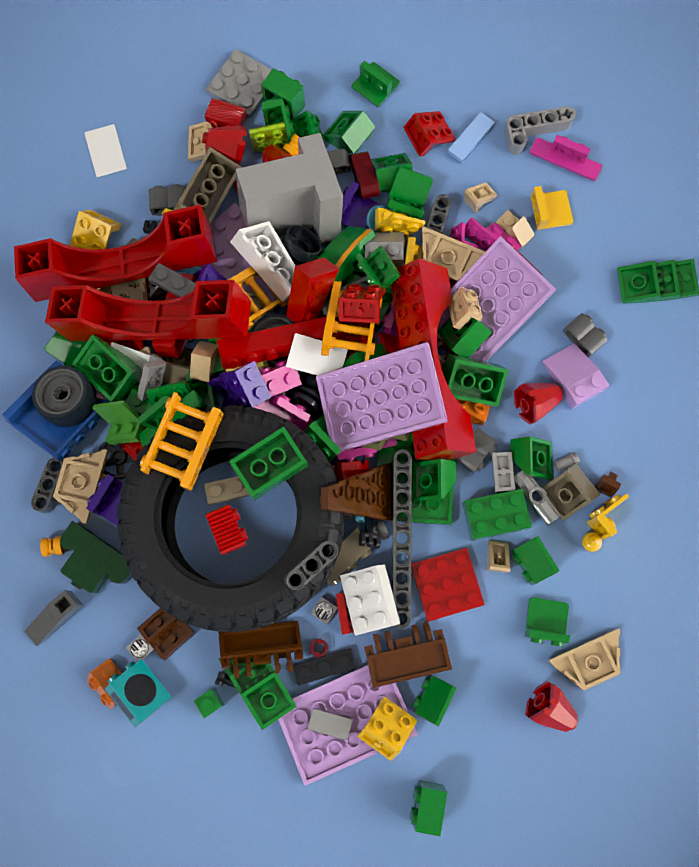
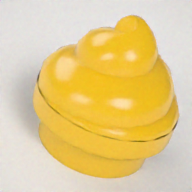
M595 532L586 533L582 538V546L589 552L599 550L602 545L601 537Z

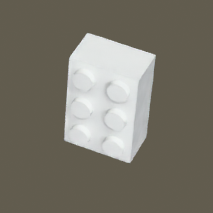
M385 564L340 575L355 636L400 624Z

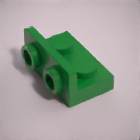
M307 110L290 120L293 124V133L297 136L305 137L320 133L324 142V135L321 132L320 120L317 115Z

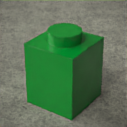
M215 688L210 689L194 700L203 718H206L225 705Z

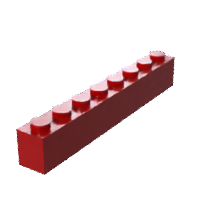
M327 316L247 333V338L217 339V349L223 370L234 369L251 361L258 363L289 356L295 333L322 341ZM339 321L340 324L370 328V323ZM339 331L333 333V337H336L337 340L355 342L368 339V336Z

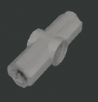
M523 470L514 476V482L519 489H523L527 503L535 509L546 525H549L561 516L547 497L546 491L536 483L532 476H528ZM533 492L540 495V501L533 500Z

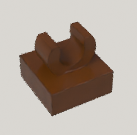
M610 471L608 476L603 474L594 487L597 491L611 498L619 490L621 483L616 481L618 475Z

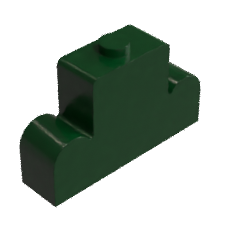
M72 521L60 538V543L64 549L74 552L60 571L72 580L71 584L80 590L84 588L90 593H98L108 578L117 584H125L131 580L132 575L128 570L127 561H124L121 552L79 523Z

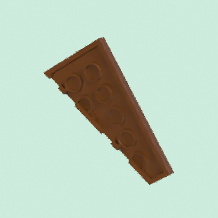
M385 463L322 487L320 496L321 509L381 521H393L392 463Z

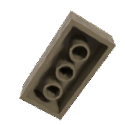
M209 147L174 210L201 204L209 223H211L236 179L235 169L242 167Z

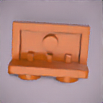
M456 399L471 414L472 423L483 426L487 420L490 406Z
M111 658L92 670L87 677L89 687L98 692L102 704L110 709L114 708L116 703L105 691V688L109 685L108 680L116 673L122 674Z

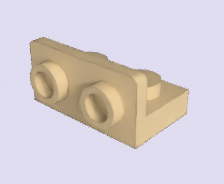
M207 121L189 126L188 160L191 162L202 160L208 151L205 149V144L202 143V137L204 132L207 133L208 128L214 127Z
M461 287L452 296L453 304L448 306L453 327L458 330L464 324H467L471 317L478 321L483 319L478 296L471 289L468 290Z

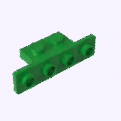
M194 390L180 401V403L195 409L201 407L198 394ZM165 395L138 417L139 423L147 427L139 434L142 447L144 445L147 446L150 443V439L156 435L165 414V405L169 396ZM176 410L172 422L178 418H184L187 414Z

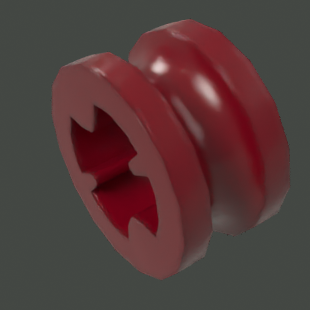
M316 639L311 643L310 651L313 656L322 657L327 653L328 645L324 640ZM317 642L319 645L323 643L325 646L323 648L324 652L321 654L319 651L314 652V644Z

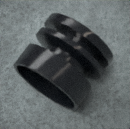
M290 226L281 240L295 266L314 261L322 250L318 237L303 226Z
M303 372L300 376L302 385L292 388L287 397L291 399V404L303 406L306 408L305 412L311 415L310 418L317 420L324 413L316 380L318 375Z

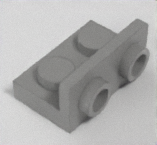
M155 354L150 355L149 362L144 364L137 394V398L141 401L149 399L146 393L147 389L159 387L162 384L167 363Z

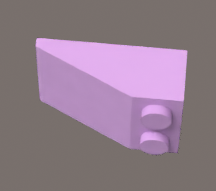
M575 343L542 361L555 384L561 387L563 396L571 409L604 392L610 386L601 371Z

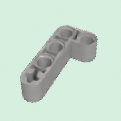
M566 106L510 116L504 129L509 152L513 155L521 154L529 136L568 130L575 119V110L572 107Z

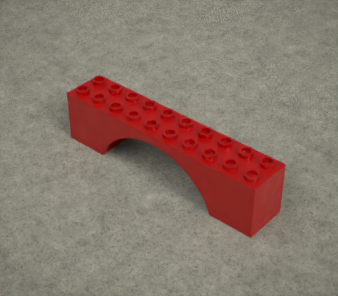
M201 204L164 212L159 225L149 235L137 242L122 247L84 249L62 244L52 238L14 246L15 279L35 302L50 299L52 286L87 285L98 289L150 277L158 263L173 271L217 262L213 230Z
M418 258L397 268L401 276L391 284L400 350L426 342L429 343L448 422L412 432L416 459L452 460L476 453L471 414L459 404L452 394L443 375L438 357V323L443 311L453 304L448 268Z
M235 280L196 281L195 288L189 294L180 298L161 301L119 297L96 290L87 285L52 286L45 323L69 341H88L92 334L103 341L247 338L252 301Z

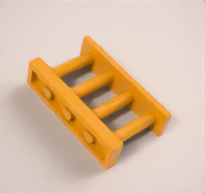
M252 266L228 279L235 280L243 291V284L249 285L265 305V308L259 310L254 302H251L250 311L253 315L249 317L248 330L254 326L255 321L279 306L281 308L285 307L289 300L282 302L268 286L278 299L272 303L256 283L255 277H261Z
M334 281L322 340L321 355L329 356L330 349L336 347L366 352L365 361H368L369 356L374 355L375 343H372L375 323H370V328L340 324L339 321H336V317H339V297L344 290H341L342 282ZM339 331L368 336V342L364 344L337 340L336 337H333V333Z
M174 392L172 397L167 399L165 414L147 455H144L141 459L140 470L149 475L152 468L178 478L182 488L192 491L224 414L215 407L212 408L211 412L208 411L206 413L180 403L182 398L178 393ZM176 410L203 420L205 423L203 431L197 432L173 423L172 420ZM171 430L196 440L197 446L195 450L188 451L164 442L167 431ZM161 449L188 459L189 465L187 469L181 471L155 461L159 450Z

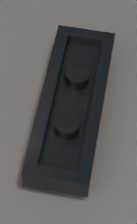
M351 648L293 666L298 686L356 668Z

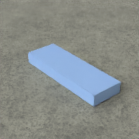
M480 112L452 144L447 153L462 163L490 131L495 122Z

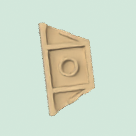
M424 226L422 228L423 260L448 268L449 279L458 282L485 253L483 250Z
M106 449L91 454H81L78 457L64 458L53 497L58 502L62 503L66 509L85 524L89 523L91 511L86 509L88 499L99 488L98 484L102 478L109 451Z
M614 629L552 657L548 661L581 690L589 689L620 674V630Z

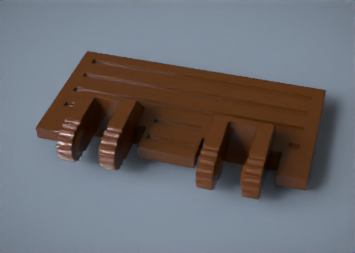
M298 621L274 623L249 631L218 632L221 669L230 668V660H233L234 679L239 678L238 664L246 663L247 677H252L250 661L252 657L254 665L271 663V655H273L275 674L280 673L281 670L279 659L286 658L288 672L293 671L291 653L294 652L295 660L303 659Z
M423 622L427 641L421 642L418 627L416 624L411 625L415 645L413 644L412 636L395 639L397 649L393 647L390 631H385L387 651L381 650L380 638L377 633L373 634L376 654H374L373 645L364 647L372 687L376 688L452 670L442 629L433 631L435 640H433L429 623Z

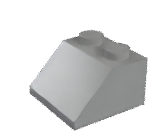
M404 232L374 233L375 237L365 244V258L379 246H382L396 268L403 266Z

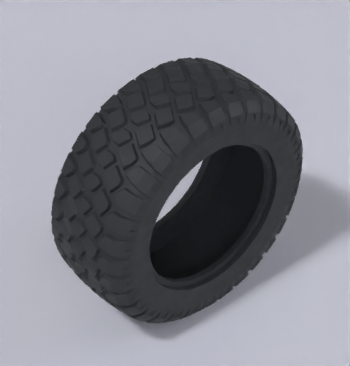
M231 405L226 407L216 406L215 408L220 409L224 415L198 475L212 466L232 460L282 427H285L308 463V467L286 480L294 492L297 520L292 540L285 553L266 572L243 582L216 583L197 573L182 555L175 533L176 511L186 489L180 486L181 482L178 478L152 468L149 475L140 470L141 459L144 455H147L155 435L150 439V443L147 446L144 445L136 456L137 460L131 464L126 474L127 479L122 484L119 495L121 500L117 507V519H119L117 526L118 540L121 541L120 549L124 561H127V567L132 577L137 581L138 586L146 596L163 611L180 621L206 630L218 632L249 631L269 626L287 618L303 607L320 590L329 577L341 549L344 534V513L321 509V488L338 482V479L324 453L305 432L286 419L261 409ZM213 407L206 408L203 412H211ZM185 415L184 418H178L173 421V423L197 432L203 431L205 427L203 420L190 415ZM171 430L167 431L164 442L188 451L195 450L197 446L196 440ZM161 449L155 459L157 462L181 471L186 470L189 465L188 459ZM328 540L337 545L338 554L335 559L303 588L292 590L285 585V573L319 542ZM326 544L322 548V553L324 556H329L332 548L329 544ZM309 559L306 562L308 571H312L316 567L314 559ZM292 574L289 578L291 585H297L300 581L298 574Z

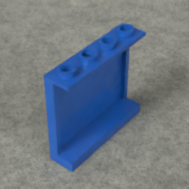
M56 360L48 369L61 366L62 364ZM34 382L2 415L9 425L60 462V460L70 455L72 448L76 444H80L84 440L85 434L89 430H93L97 426L101 416L93 410L87 419L75 426L60 427L50 423L41 416L33 404L32 391L35 385ZM107 398L105 400L96 399V404L110 403Z

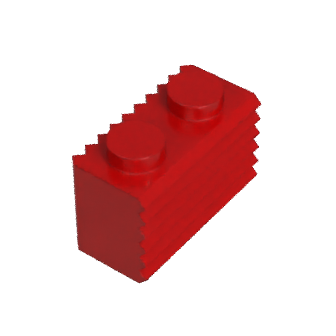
M211 98L205 113V120L214 128L243 126L247 118L246 108L215 98Z
M228 504L205 514L221 555H226L247 546L245 540L249 538L245 528H240L237 520L241 518L236 507L232 509V506Z

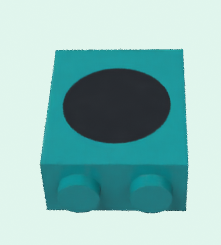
M142 659L136 663L134 661L130 662L123 668L125 672L121 675L116 673L108 680L109 685L105 688V691L135 728L172 697Z

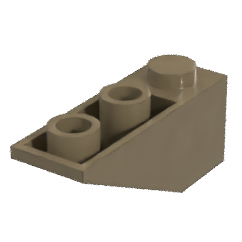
M358 528L342 541L338 558L326 583L328 586L338 584L341 581L340 575L346 571L350 573L358 566L356 562L360 558L365 560L372 553L370 550L372 548L367 547L366 543L365 546L359 545V534L361 532Z

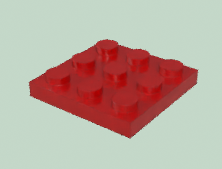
M467 548L411 564L427 622L485 605Z

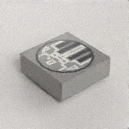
M321 597L310 614L328 624L338 607Z
M139 635L126 647L137 662L140 659H145L154 651V648L147 643L142 635Z

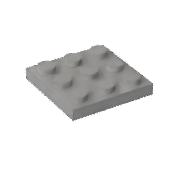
M235 49L206 87V92L218 100L246 108L247 117L251 118L263 102L261 84L271 69Z

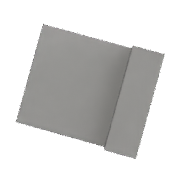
M320 133L298 138V155L235 169L240 215L244 228L269 221L278 237H283L290 226H303L309 230L314 229L321 244L333 241L341 233L343 194Z

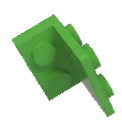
M117 401L93 405L92 409L111 425L105 442L109 445L140 442L139 434L144 430L145 426L139 423L138 417L140 415L129 407L126 402Z

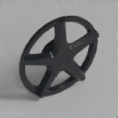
M104 442L98 452L104 446L110 453V458L107 459L105 467L115 464L117 475L111 474L105 469L103 473L119 479L126 477L127 472L123 474V464L125 462L134 463L135 460L130 455H127L122 447L116 449L114 446Z

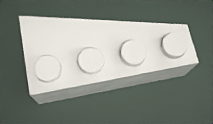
M268 221L239 229L230 241L231 244L282 302L289 300L295 264L271 223Z

